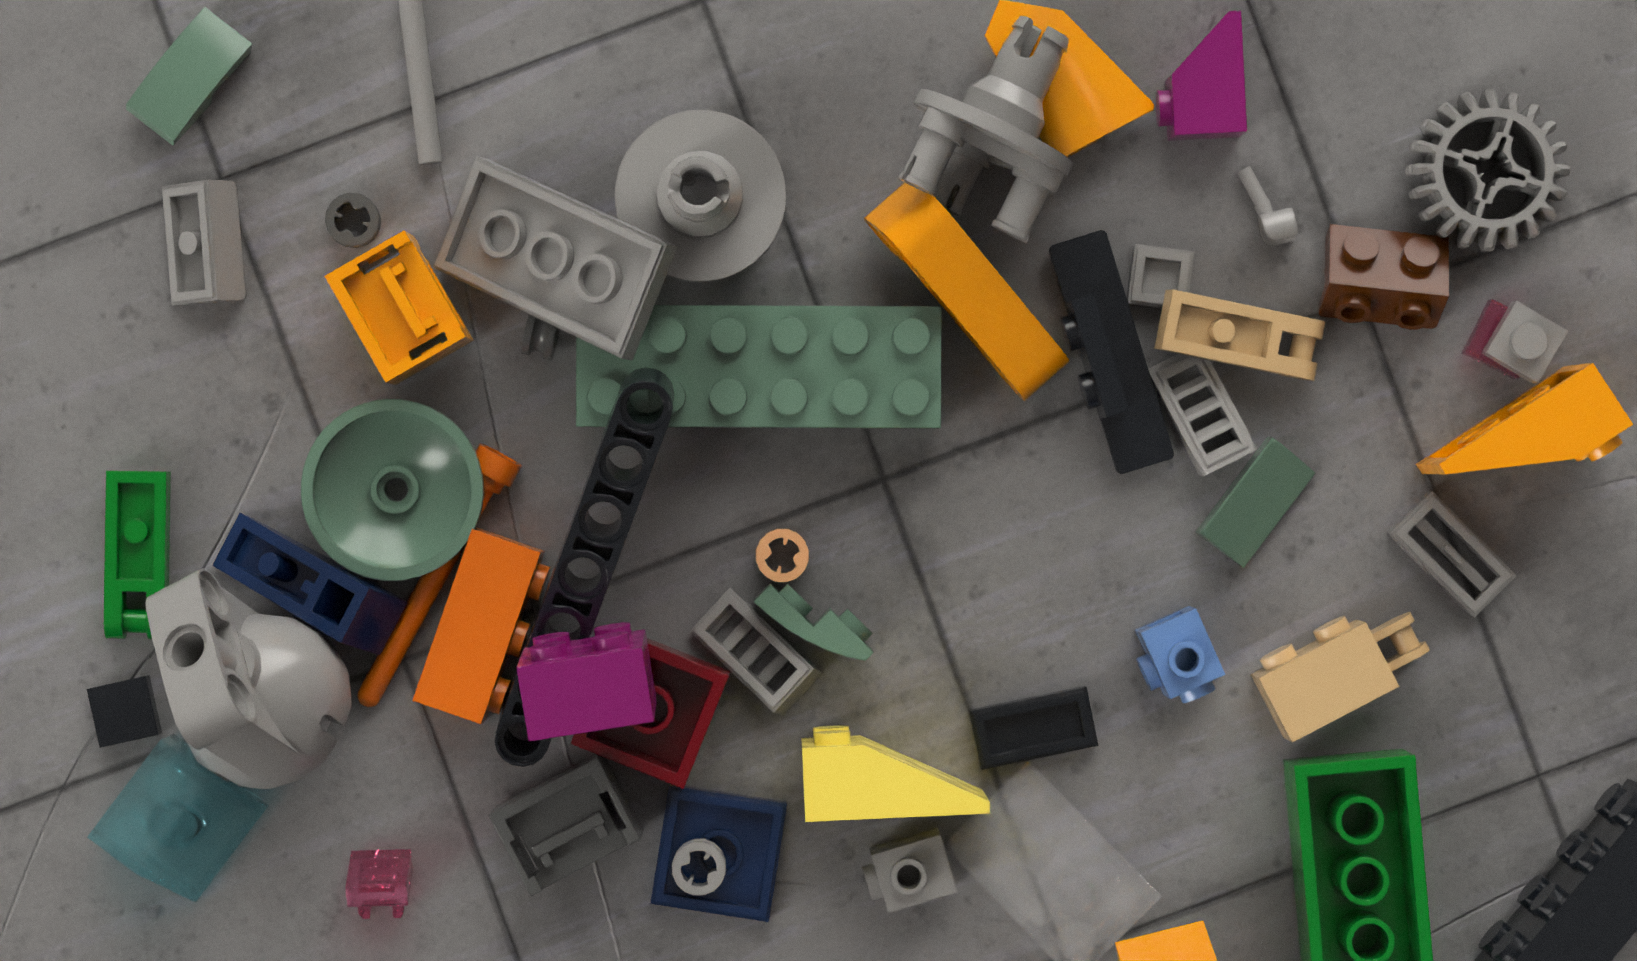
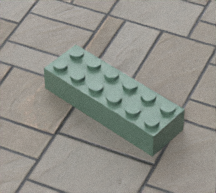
M654 305L633 360L621 359L576 337V427H606L620 386L626 376L636 369L647 367L657 369L666 374L673 385L675 393L671 419L667 428L939 429L941 428L942 306ZM650 389L637 390L629 397L634 409L642 413L655 412L663 404L658 393Z

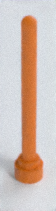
M480 443L476 449V454L480 461L484 481L482 515L493 493L500 495L504 486L511 487L522 465L496 449ZM462 550L445 565L421 576L382 653L377 655L358 690L357 698L361 705L374 707L380 702Z

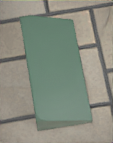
M1266 437L1195 532L1244 568L1314 476L1315 472L1275 438Z

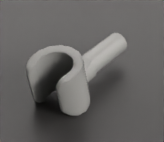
M1249 166L1239 171L1237 174L1255 205L1254 208L1258 214V227L1262 240L1269 245H1279L1294 241L1295 236L1298 234V226L1293 209L1286 208L1272 211L1270 200L1263 191L1252 168Z

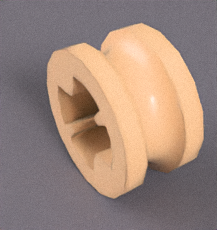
M775 529L768 532L760 539L756 548V563L759 570L768 579L775 582H789L797 579L805 571L809 562V550L805 540L797 532L790 529ZM783 538L784 545L787 544L789 539L798 546L799 551L793 556L796 566L788 572H781V565L778 566L777 571H774L766 563L765 559L772 554L768 544L775 539Z

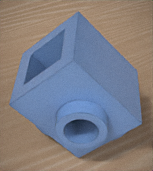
M1187 606L1135 630L1145 655L1136 658L1150 691L1160 687L1163 695L1167 698L1172 699L1180 696L1182 703H1188L1213 692L1215 686L1212 681L1225 675L1196 608Z

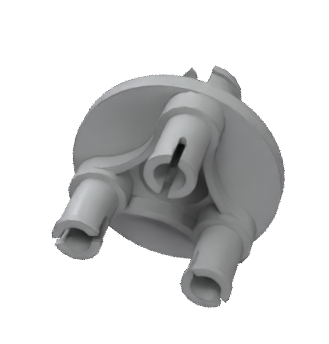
M1019 16L1012 25L1014 29L1004 41L988 75L971 84L962 101L928 89L919 90L913 105L924 113L918 125L923 131L903 172L900 173L898 178L916 189L933 195L948 212L961 216L964 204L982 169L988 170L990 165L993 164L1012 170V175L1016 179L996 220H993L991 225L999 231L1027 243L1032 227L1049 193L1056 194L1062 180L1067 178L1073 166V162L1069 158L1038 139L1045 125L1042 102L1059 69L1062 54L1067 52L1069 38L1047 26L1034 54L1029 57L1042 30L1033 25L1031 18Z
M689 110L675 113L649 126L627 150L620 164L615 183V207L618 219L678 246L667 275L692 282H709L725 279L753 265L769 250L783 221L786 206V186L783 171L775 152L768 142L744 121L712 110ZM696 176L710 178L717 187L716 197L714 196L711 200H706L703 205H693L682 198L683 186H693Z

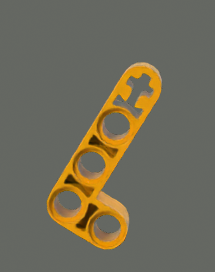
M904 182L864 218L878 238L896 257L908 265L1000 377L1023 401H1026L1070 362L1054 339L951 214L933 195Z

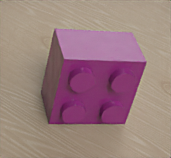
M621 622L594 628L595 636L591 638L570 641L569 632H556L534 637L532 639L533 646L524 648L516 666L528 741L654 722L657 699L645 629L631 631L629 622Z

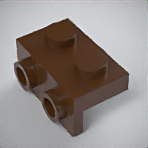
M1336 224L1329 225L1325 237V287L1319 301L1320 316L1338 318L1347 323L1365 321L1392 324L1409 330L1433 329L1437 327L1449 298V237L1440 238L1435 235Z

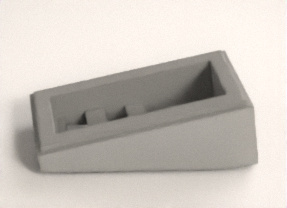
M1176 354L1148 368L1152 383L1198 476H1206L1257 450L1242 418L1210 360ZM1196 365L1201 376L1172 390L1166 379ZM1205 387L1208 388L1212 397L1183 411L1178 400ZM1218 408L1223 419L1194 432L1189 422ZM1229 430L1233 441L1206 454L1201 443Z
M729 588L690 630L773 713L784 715L822 674V671L732 588ZM738 612L744 619L721 643L715 635ZM756 629L761 636L739 659L733 652ZM774 646L779 653L757 676L751 668ZM791 663L797 670L775 692L769 685Z

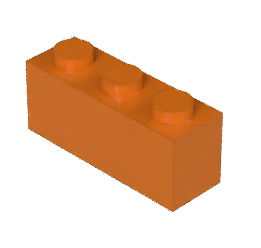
M480 528L471 530L412 701L478 724L486 721L489 711L500 714L511 684V680L501 677L509 655L520 657L531 626L530 623L521 621L529 598L539 601L550 572L549 566L541 564L544 550Z

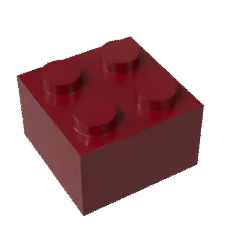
M647 638L657 699L654 722L574 734L570 744L684 789L730 671Z

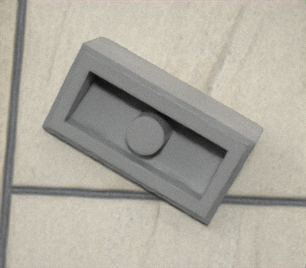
M202 180L162 186L172 306L245 299L246 290L236 183L226 180Z

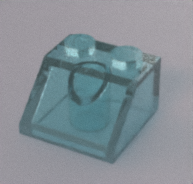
M172 734L157 743L87 838L135 874L196 902L269 805L247 788L225 781L198 763L189 745L175 734Z

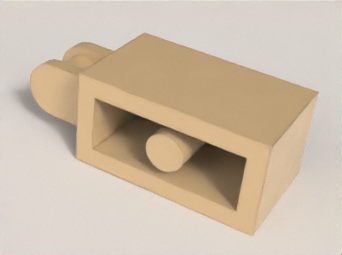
M1411 612L1399 615L1372 630L1369 629L1366 622L1354 620L1348 623L1346 617L1341 616L1313 631L1316 638L1314 642L1296 651L1292 643L1287 644L1263 656L1260 662L1264 668L1252 673L1251 676L1283 738L1293 743L1400 687L1392 671L1423 656L1430 650L1426 641L1419 642L1410 625L1415 621ZM1389 636L1397 654L1385 659L1377 642Z

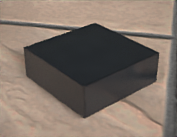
M150 675L87 689L100 748L162 734Z

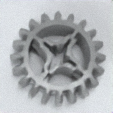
M1494 89L1482 91L1479 106L1470 92H1465L1458 96V111L1448 102L1436 108L1442 125L1430 119H1426L1420 124L1419 128L1431 140V143L1422 140H1415L1410 143L1409 151L1416 156L1424 158V163L1408 165L1405 168V174L1410 177H1423L1424 185L1408 192L1411 200H1418L1425 196L1428 197L1431 205L1422 209L1419 217L1422 221L1430 220L1438 214L1443 218L1435 232L1438 237H1447L1456 227L1459 228L1456 238L1458 248L1465 249L1470 247L1476 233L1481 252H1491L1494 250L1497 235L1505 249L1517 247L1519 240L1517 229L1528 239L1535 238L1540 234L1534 217L1544 222H1550L1557 216L1554 208L1545 200L1561 201L1567 196V191L1563 187L1553 184V178H1562L1571 174L1570 166L1565 164L1554 165L1553 156L1567 151V144L1561 141L1550 145L1546 138L1547 135L1555 131L1557 123L1554 120H1550L1537 126L1533 121L1539 115L1541 107L1536 103L1528 105L1521 114L1518 113L1520 100L1517 93L1511 92L1507 94L1499 108L1498 97ZM1474 123L1493 124L1490 135L1483 139L1478 151L1464 148L1457 151L1448 148L1452 138L1465 125ZM1510 133L1514 134L1524 145L1530 158L1532 175H1530V170L1524 169L1514 161L1511 153L1514 137L1510 136ZM1491 158L1496 163L1492 168H1498L1499 176L1503 178H1497L1485 184L1480 179L1484 173L1477 174V165L1474 164ZM1443 166L1446 167V171L1457 175L1462 180L1465 188L1462 203L1466 205L1465 210L1451 197L1445 184ZM1499 190L1511 193L1520 191L1527 194L1520 207L1504 219L1482 218L1486 206L1492 204Z

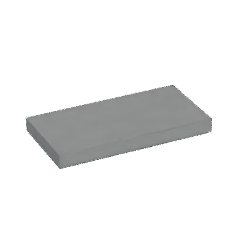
M476 156L433 268L621 359L633 360L678 246L489 159Z

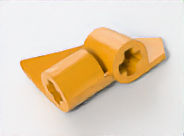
M999 0L984 35L995 57H997L1004 41L1013 31L1012 25L1019 16L1031 18L1033 25L1042 30L1029 57L1034 54L1047 26L1069 38L1067 52L1062 54L1059 69L1042 102L1045 125L1039 136L1042 142L1053 147L1068 158L1097 142L1103 136L1153 111L1154 103L1063 10Z

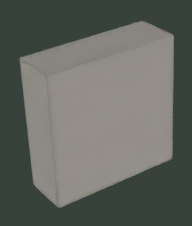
M1134 244L1126 296L1128 304L1162 309L1165 290L1174 289L1189 293L1194 251Z

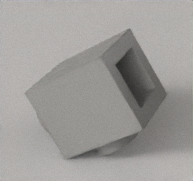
M938 828L869 848L873 863L862 866L872 901L884 898L888 913L958 892Z

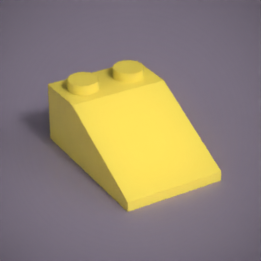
M849 726L814 727L813 738H801L805 822L990 814V801L982 789L861 735L850 736Z

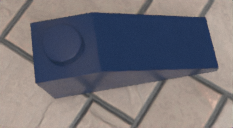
M239 513L212 565L340 643L377 655L382 653L408 603L368 578L346 569L336 561L243 513Z

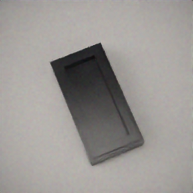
M1086 686L968 710L981 770L1099 746Z

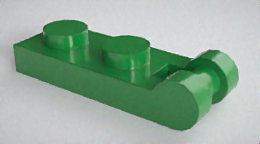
M106 471L104 634L108 639H125L127 633H147L148 639H152L146 609H128L127 592H146L147 598L169 586L171 472Z

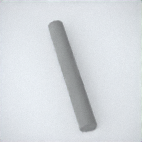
M398 0L419 165L442 163L422 0Z

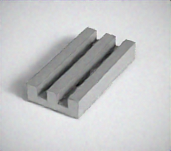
M1428 491L1420 499L1421 501L1414 508H1411L1404 515V518L1397 525L1395 524L1387 534L1470 617L1475 618L1517 575L1433 491ZM1430 510L1497 576L1490 584L1424 518ZM1413 527L1480 593L1475 599L1408 534Z

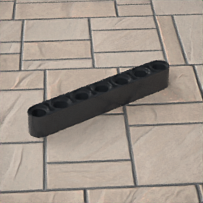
M647 367L636 369L626 376L620 386L525 648L533 646L532 639L534 637L558 632L552 628L548 621L551 616L558 613L570 614L579 622L580 627L574 632L569 633L570 641L589 638L672 415L675 394L673 385L666 374L657 369ZM650 389L658 393L663 404L655 412L642 413L634 409L629 397L637 390ZM618 446H630L638 451L642 461L634 468H619L610 460L609 452ZM609 502L617 507L621 517L614 523L602 524L593 520L588 509L595 503ZM577 558H589L599 566L600 573L589 579L579 578L570 571L568 564ZM516 670L500 714L495 735V746L498 754L504 761L514 766L525 767L534 765L544 757L552 738L535 741L520 740L510 732L509 727L511 725L525 722Z

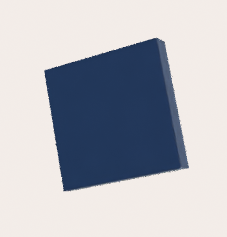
M669 784L650 904L769 922L787 802L685 786L682 789ZM692 839H707L714 842L723 851L726 859V874L722 884L715 891L706 895H691L684 892L676 884L672 875V862L676 851L685 842ZM704 851L691 852L690 863L682 866L684 875L688 878L691 874H694L693 882L696 883L706 882L708 871L712 868H717L712 856L704 860Z

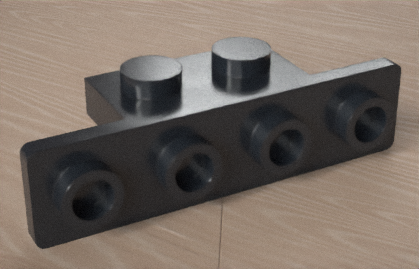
M1099 230L1052 245L1049 248V255L1068 314L1060 317L1061 327L1070 352L1079 350L1086 372L1078 375L1081 393L1088 410L1097 408L1116 472L1125 474L1172 459L1174 451L1107 233Z

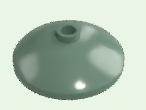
M402 399L375 400L355 406L342 413L325 427L317 437L308 453L302 472V507L305 519L314 538L321 548L338 564L356 574L371 579L384 581L408 580L423 576L442 567L453 559L466 545L471 530L476 528L482 511L484 500L483 473L480 461L470 440L447 416L436 409L414 401ZM394 478L403 479L408 486L407 496L401 501L391 499L387 493V486Z

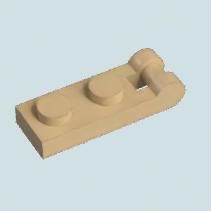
M1169 289L1165 290L1154 349L1275 373L1286 377L1314 381L1318 364L1312 362L1316 340H1322L1326 322ZM1282 332L1292 335L1289 356L1278 354Z

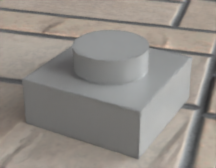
M1512 301L1481 354L1530 383H1538L1568 331L1524 304Z

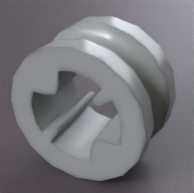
M692 839L685 842L676 851L672 862V875L676 884L684 892L691 895H706L715 891L722 884L726 874V859L723 851L714 842L707 839ZM704 851V860H707L710 856L715 860L717 868H712L708 871L707 881L704 883L693 882L694 874L687 878L683 873L682 866L690 863L691 852Z

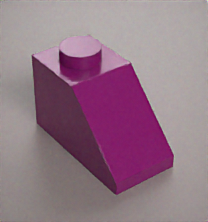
M1241 10L1229 11L1167 78L1165 90L1156 91L1158 127L1167 126L1168 141L1237 138L1247 132Z

